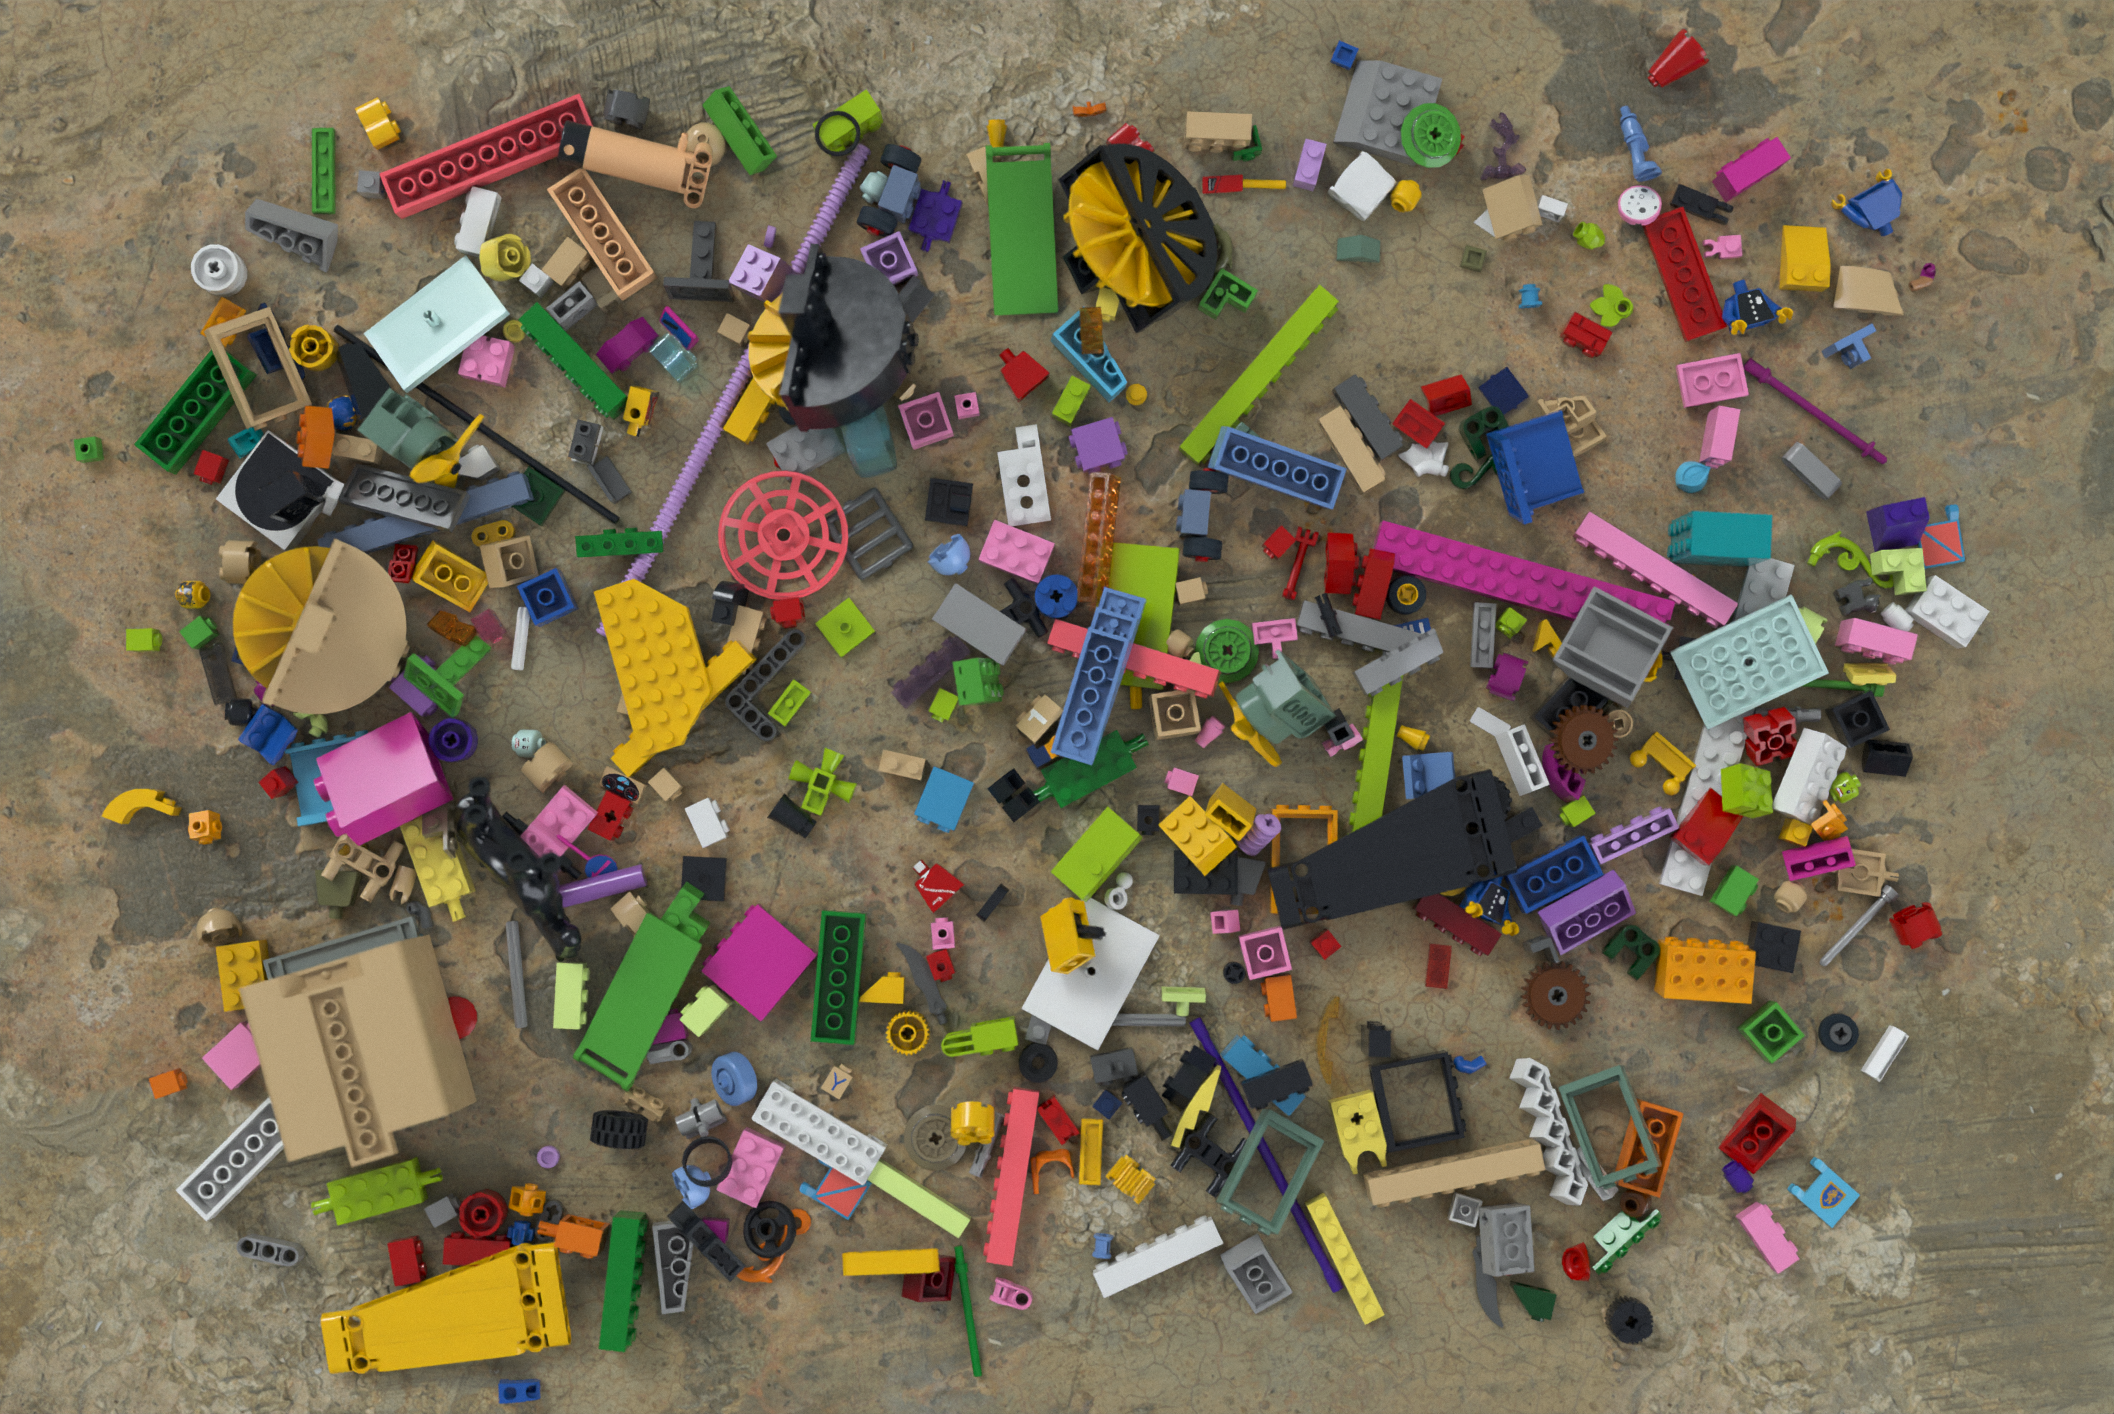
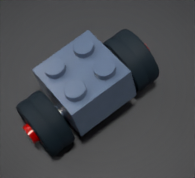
M887 144L880 159V162L891 169V172L878 203L879 209L863 206L856 222L861 228L867 230V233L874 236L887 237L894 233L898 222L905 224L906 219H910L913 214L914 199L918 200L922 189L917 174L921 157L905 146Z
M1209 468L1191 471L1189 489H1185L1183 495L1180 494L1178 498L1177 510H1181V516H1178L1176 519L1175 531H1179V537H1185L1183 556L1193 558L1196 562L1221 559L1222 541L1206 536L1210 497L1212 494L1227 493L1229 478L1227 474L1216 472V470Z

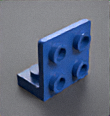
M262 704L238 740L258 751L269 764L274 766L283 757L289 743L295 739L298 729L283 714Z

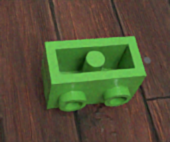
M1731 865L1709 902L1731 916L1742 914L1747 906L1745 902L1749 895L1752 896L1758 888L1757 882L1759 879L1742 868Z

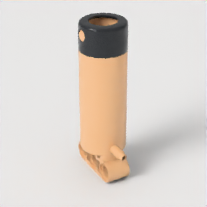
M566 120L561 136L557 162L684 194V202L688 207L697 208L703 202L712 163L713 149L707 143H699L695 146L693 152L686 150L688 134L684 132L681 134L677 148ZM705 152L708 154V157L702 159L697 154ZM695 172H700L704 175V177L701 179H697L693 176V174ZM691 192H695L699 195V197L696 199H692L689 197L688 194Z

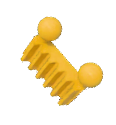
M1658 732L1652 734L1641 747V750H1636L1630 755V763L1634 767H1643L1647 762V755H1649L1663 769H1666L1669 774L1674 776L1673 779H1667L1663 783V791L1669 796L1676 795L1680 791V783L1696 767V764Z

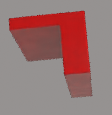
M1462 374L1421 386V390L1427 399L1428 411L1434 416L1472 405L1470 388Z

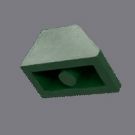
M1510 1280L1511 1288L1525 1311L1531 1315V1319L1544 1322V1319L1551 1320L1557 1296L1553 1290Z

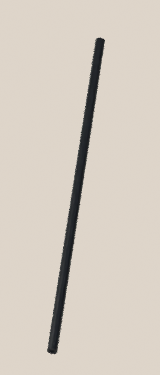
M340 325L335 326L333 331L353 345L360 343L371 358L388 368L375 349ZM421 382L415 387L469 425L475 420L473 416L425 383ZM481 422L477 430L612 523L616 524L619 521V516Z

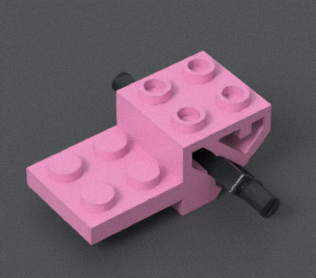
M566 785L558 791L529 826L519 818L516 820L507 811L502 815L539 857L548 852L557 853L561 858L560 870L564 873L568 872L575 880L579 878L582 872L572 865L573 862L563 855L568 846L556 836L559 834L570 843H573L598 812Z

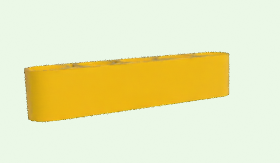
M938 1248L842 1253L843 1276L940 1271Z

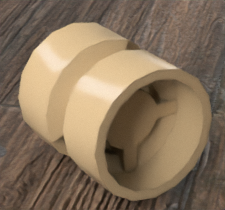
M1612 710L1605 713L1610 716L1607 721H1614V725L1611 728L1618 730V732L1613 734L1614 737L1622 738L1631 732L1633 720L1628 712Z

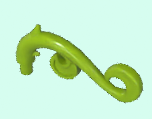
M1841 531L1819 540L1810 551L1811 556L1807 564L1815 567L1818 559L1822 558L1823 554L1830 553L1828 549L1832 547L1847 549L1852 554V558L1848 559V552L1841 553L1837 558L1838 566L1845 571L1854 570L1861 563L1876 585L1884 589L1894 586L1893 574H1889L1890 576L1887 581H1882L1877 575H1872L1871 564L1863 550L1853 541L1840 537Z

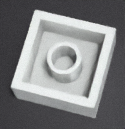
M1544 195L1537 201L1540 216L1556 222L1563 218L1568 205L1565 202Z
M1454 1192L1447 1218L1454 1222L1476 1227L1479 1207H1481L1483 1201Z

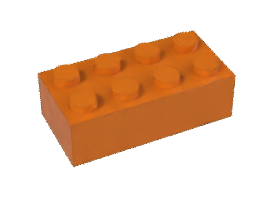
M1636 1098L1662 1166L1656 1167L1658 1172L1645 1176L1644 1172L1636 1174L1637 1179L1624 1183L1622 1179L1615 1183L1619 1186L1660 1198L1684 1113ZM1632 1116L1629 1120L1615 1172L1648 1161Z

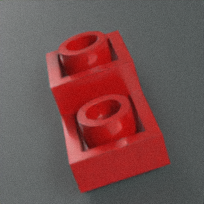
M395 544L393 560H390L388 574L393 582H410L418 555V547L416 545Z

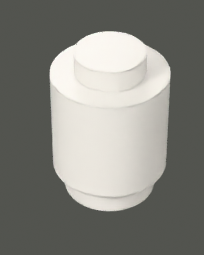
M1892 602L1881 612V615L1884 617L1883 620L1891 628L1908 632L1913 627L1912 621L1914 618L1899 604L1896 605Z

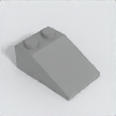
M1258 1233L1220 1254L1226 1270L1255 1314L1293 1293Z

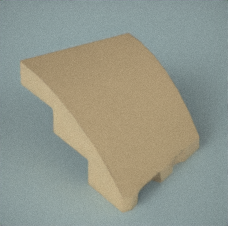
M1840 266L1833 305L1834 309L1857 310L1861 313H1882L1883 315H1904L1890 272L1864 267Z
M1585 396L1563 397L1550 401L1540 399L1537 401L1542 416L1558 410L1563 411V419L1574 458L1606 440V434L1595 420L1597 412Z

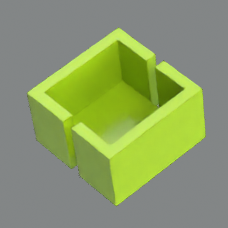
M1742 763L1721 769L1723 811L1752 819L1773 813L1770 771L1760 768L1754 769L1753 766Z

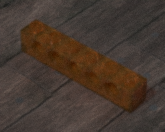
M1091 472L1077 586V601L1085 604L1099 605L1104 587L1109 588L1121 477L1111 473Z

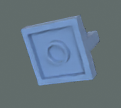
M1870 324L1837 341L1821 352L1827 358L1841 351L1842 361L1852 369L1871 359L1862 339L1876 332L1873 324Z

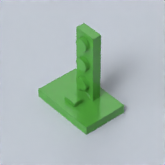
M474 634L436 671L413 653L407 659L404 678L449 716L454 718L460 712L464 697L454 685L490 652L491 647Z

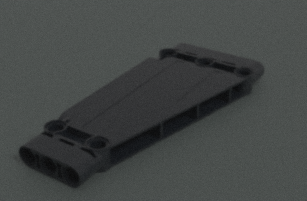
M1491 769L1458 776L1299 861L1267 868L1281 927L1282 930L1471 886L1473 883L1517 873V866ZM1470 776H1471V779H1472L1474 791H1473V788H1472ZM1458 780H1463L1466 783V790L1464 792L1456 790L1455 784ZM1481 818H1482V822H1483V826H1484L1485 833H1484V831H1483V827H1482V823H1481ZM1470 822L1475 823L1477 826V832L1473 835L1466 831V826ZM1491 861H1493V865H1494V869H1495L1496 875H1494V870H1493V866H1492V862H1491ZM1299 864H1304L1307 867V874L1303 877L1298 876L1295 872V868ZM1480 865H1485L1488 868V874L1485 877H1480L1477 874V868ZM1288 866H1290L1293 880H1290ZM1292 887H1295V889H1296V893H1297V897H1298V901H1297V902H1296V900H1295V896H1294V892H1293V888H1292ZM1312 906L1316 907L1318 910L1317 917L1309 919L1306 916V910ZM1298 908L1301 909L1304 922L1300 920Z

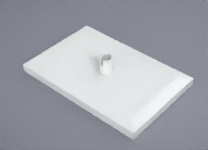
M1090 898L1087 902H1084L1089 925L1103 927L1104 932H1106V936H1103L1102 940L1092 939L1095 957L1069 974L1051 972L1048 959L1021 1009L1098 1051L1160 935ZM1088 968H1093L1095 970V974L1093 976L1087 973Z

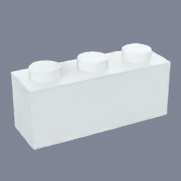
M472 186L471 192L467 193L465 200L467 204L466 211L462 213L460 218V225L462 226L460 233L456 234L454 241L456 249L460 253L479 257L482 243L491 239L502 198L497 192Z
M1525 724L1495 736L1519 796L1550 785Z

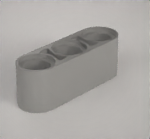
M1796 442L1781 458L1783 463L1824 500H1828L1842 485L1841 480L1799 442Z
M249 1234L241 1238L236 1247L237 1252L243 1257L283 1266L295 1265L305 1255L304 1248L298 1243L259 1234ZM247 1240L253 1243V1250H249L246 1247ZM268 1245L274 1248V1255L268 1253ZM289 1250H293L295 1252V1260L289 1257Z

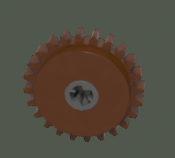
M1581 705L1580 708L1573 706V712L1566 709V716L1559 715L1558 717L1561 721L1559 723L1553 722L1556 730H1550L1554 734V738L1549 739L1550 742H1554L1550 750L1556 751L1553 758H1560L1558 764L1565 765V770L1570 771L1572 769V772L1576 774L1580 771L1581 774L1586 775L1587 770L1589 773H1595V768L1602 770L1601 764L1608 765V756L1614 757L1613 753H1611L1612 749L1618 748L1613 745L1615 741L1619 740V738L1613 735L1618 730L1611 728L1614 725V721H1607L1610 717L1609 714H1603L1602 709L1596 710L1594 706L1587 707V705Z
M1560 961L1558 966L1557 963L1551 962V966L1547 962H1543V968L1536 965L1535 969L1537 972L1529 971L1528 973L1531 978H1524V981L1528 983L1527 986H1521V989L1526 991L1525 994L1520 995V998L1526 999L1522 1006L1529 1008L1525 1013L1527 1015L1533 1014L1531 1020L1534 1022L1539 1019L1538 1025L1540 1026L1546 1023L1547 1029H1551L1553 1025L1556 1030H1560V1025L1567 1029L1569 1022L1575 1025L1576 1017L1579 1019L1583 1018L1580 1014L1581 1011H1588L1584 1005L1590 1004V1001L1586 1000V996L1591 995V993L1585 990V988L1589 987V984L1582 982L1586 977L1584 975L1578 976L1580 973L1579 969L1572 971V964H1568L1565 967V962ZM1554 990L1560 992V995L1557 996V1000L1551 998V996L1554 995Z

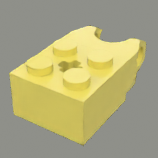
M1369 1089L1328 1100L1341 1152L1349 1162L1352 1174H1358L1357 1160L1364 1151L1374 1152L1379 1159L1380 1165L1382 1167L1387 1166L1385 1159L1387 1145L1373 1092ZM1354 1113H1357L1359 1116L1361 1115L1357 1122L1351 1121Z

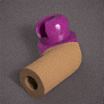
M1926 263L1923 266L1919 279L1909 282V288L1912 292L1930 286L1933 283L1936 274L1933 263Z

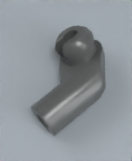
M412 901L407 904V912L420 917L422 929L433 927L431 912L428 906L420 901Z

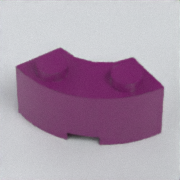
M642 316L629 322L617 335L605 341L595 355L611 374L619 370L624 372L631 366L633 360L643 352L647 353L654 348L655 344L653 342L659 335Z
M1554 743L1545 745L1542 755V767L1550 784L1549 787L1566 803L1579 800L1586 780L1579 773H1573L1572 769L1570 771L1565 770V765L1558 764L1560 758H1553L1556 751L1550 750Z

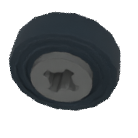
M1831 1014L1821 1021L1818 1028V1037L1821 1044L1828 1050L1836 1053L1846 1052L1857 1043L1859 1029L1855 1021L1849 1016Z

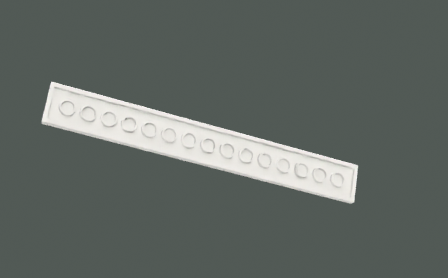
M1771 558L1747 567L1737 602L1738 606L1735 609L1732 622L1786 597L1795 565ZM1747 658L1744 663L1749 664L1750 658ZM1755 708L1708 730L1705 724H1703L1693 760L1696 767L1689 774L1677 817L1678 826L1710 787L1722 796L1721 769L1740 763L1745 739L1747 738L1744 732L1743 717L1753 715ZM1671 840L1659 884L1703 896L1711 864L1709 866L1702 865Z

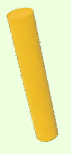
M1243 179V188L1286 189V180Z

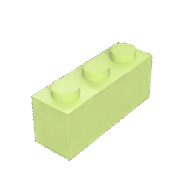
M557 963L553 1028L581 1029L583 1024L587 1023V1011H584V1004L588 1002L589 995L588 990L585 989L586 981L589 980L590 969L586 968L587 963Z

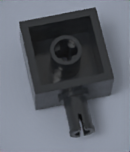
M1143 1071L1134 1079L1122 1085L1124 1090L1121 1092L1122 1097L1128 1106L1133 1104L1135 1108L1133 1112L1140 1124L1145 1123L1147 1127L1152 1125L1161 1141L1170 1137L1173 1132L1163 1119V1116L1169 1113L1168 1108L1145 1072Z

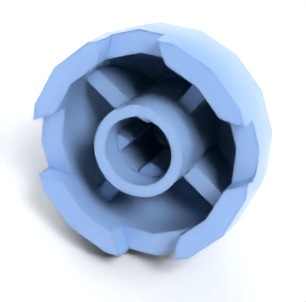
M956 534L950 537L953 541L945 545L941 543L929 556L931 560L927 562L939 574L953 575L957 573L960 575L968 568L966 564L969 562L971 555L969 545L961 534Z
M687 1165V1171L692 1177L698 1180H711L707 1171L703 1173L699 1167ZM683 1166L673 1171L672 1177L676 1189H679L684 1197L682 1201L691 1209L705 1203L710 1194V1187L698 1186L690 1181Z

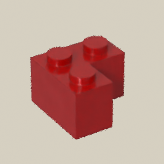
M1327 532L1324 574L1325 593L1351 594L1352 586L1356 585L1354 569H1358L1359 556H1355L1357 555L1358 543L1354 542V537L1351 533Z

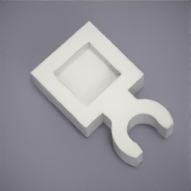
M336 480L333 487L328 486L323 496L327 500L322 513L331 516L343 490V483Z

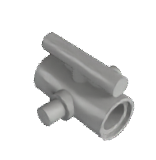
M694 1098L690 1101V1111L675 1117L682 1136H686L687 1139L699 1134L701 1137L708 1136V1130L727 1122L726 1115L722 1112L716 1099L702 1105L699 1103L698 1098Z

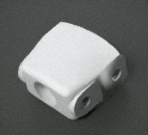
M1362 151L1358 158L1341 174L1335 187L1331 186L1329 188L1328 194L1358 219L1365 221L1391 192L1397 182L1367 152Z

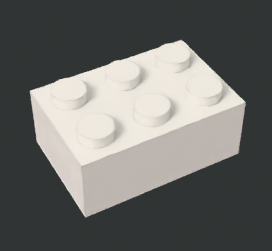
M1936 575L1927 577V591L1915 594L1905 611L1914 618V621L1956 649L1966 647L1990 611Z

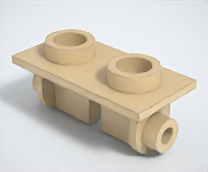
M634 1084L629 1091L624 1093L622 1101L625 1102L624 1104L636 1112L639 1111L640 1107H643L644 1110L641 1115L653 1123L655 1121L659 1123L663 1114L669 1108L662 1100L653 1097L645 1092L643 1088Z

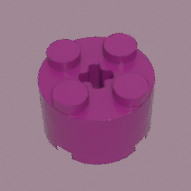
M1507 653L1499 654L1493 666L1497 671L1495 675L1491 674L1486 689H1489L1490 694L1514 702L1516 697L1512 694H1516L1519 691L1527 669L1523 666H1527L1529 661Z

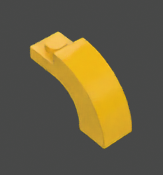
M134 789L114 798L105 808L102 817L120 824H129L133 815L144 807H150L171 816H179L182 807L175 805L176 801L163 797L164 791L157 789Z

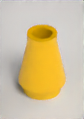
M988 120L986 127L990 145L992 147H1004L1007 131L1005 120Z
M1401 725L1396 736L1417 751L1418 749L1424 751L1430 739V735L1426 734L1427 731Z

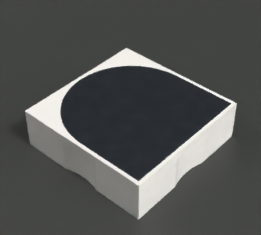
M267 430L216 500L282 549L288 551L295 549L311 529L316 517L323 511L327 499L288 524L267 515L255 495L260 491L259 488L266 483L277 481L279 479L278 476L285 471H295L311 478L321 495L324 496L328 486L333 487L336 480H339L323 468L302 466L301 457H298V450L277 434Z

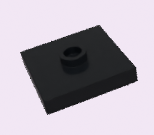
M683 856L681 888L687 881L705 893L700 900L725 901L727 858Z

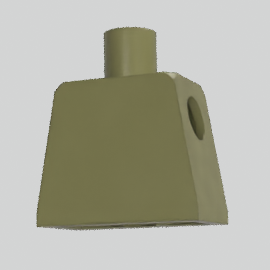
M324 869L315 870L318 904L330 906L329 918L342 919L343 906L351 907L355 905L362 873L339 870L333 881H330L321 876Z

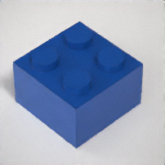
M555 568L517 586L535 626L542 627L579 609L560 569Z

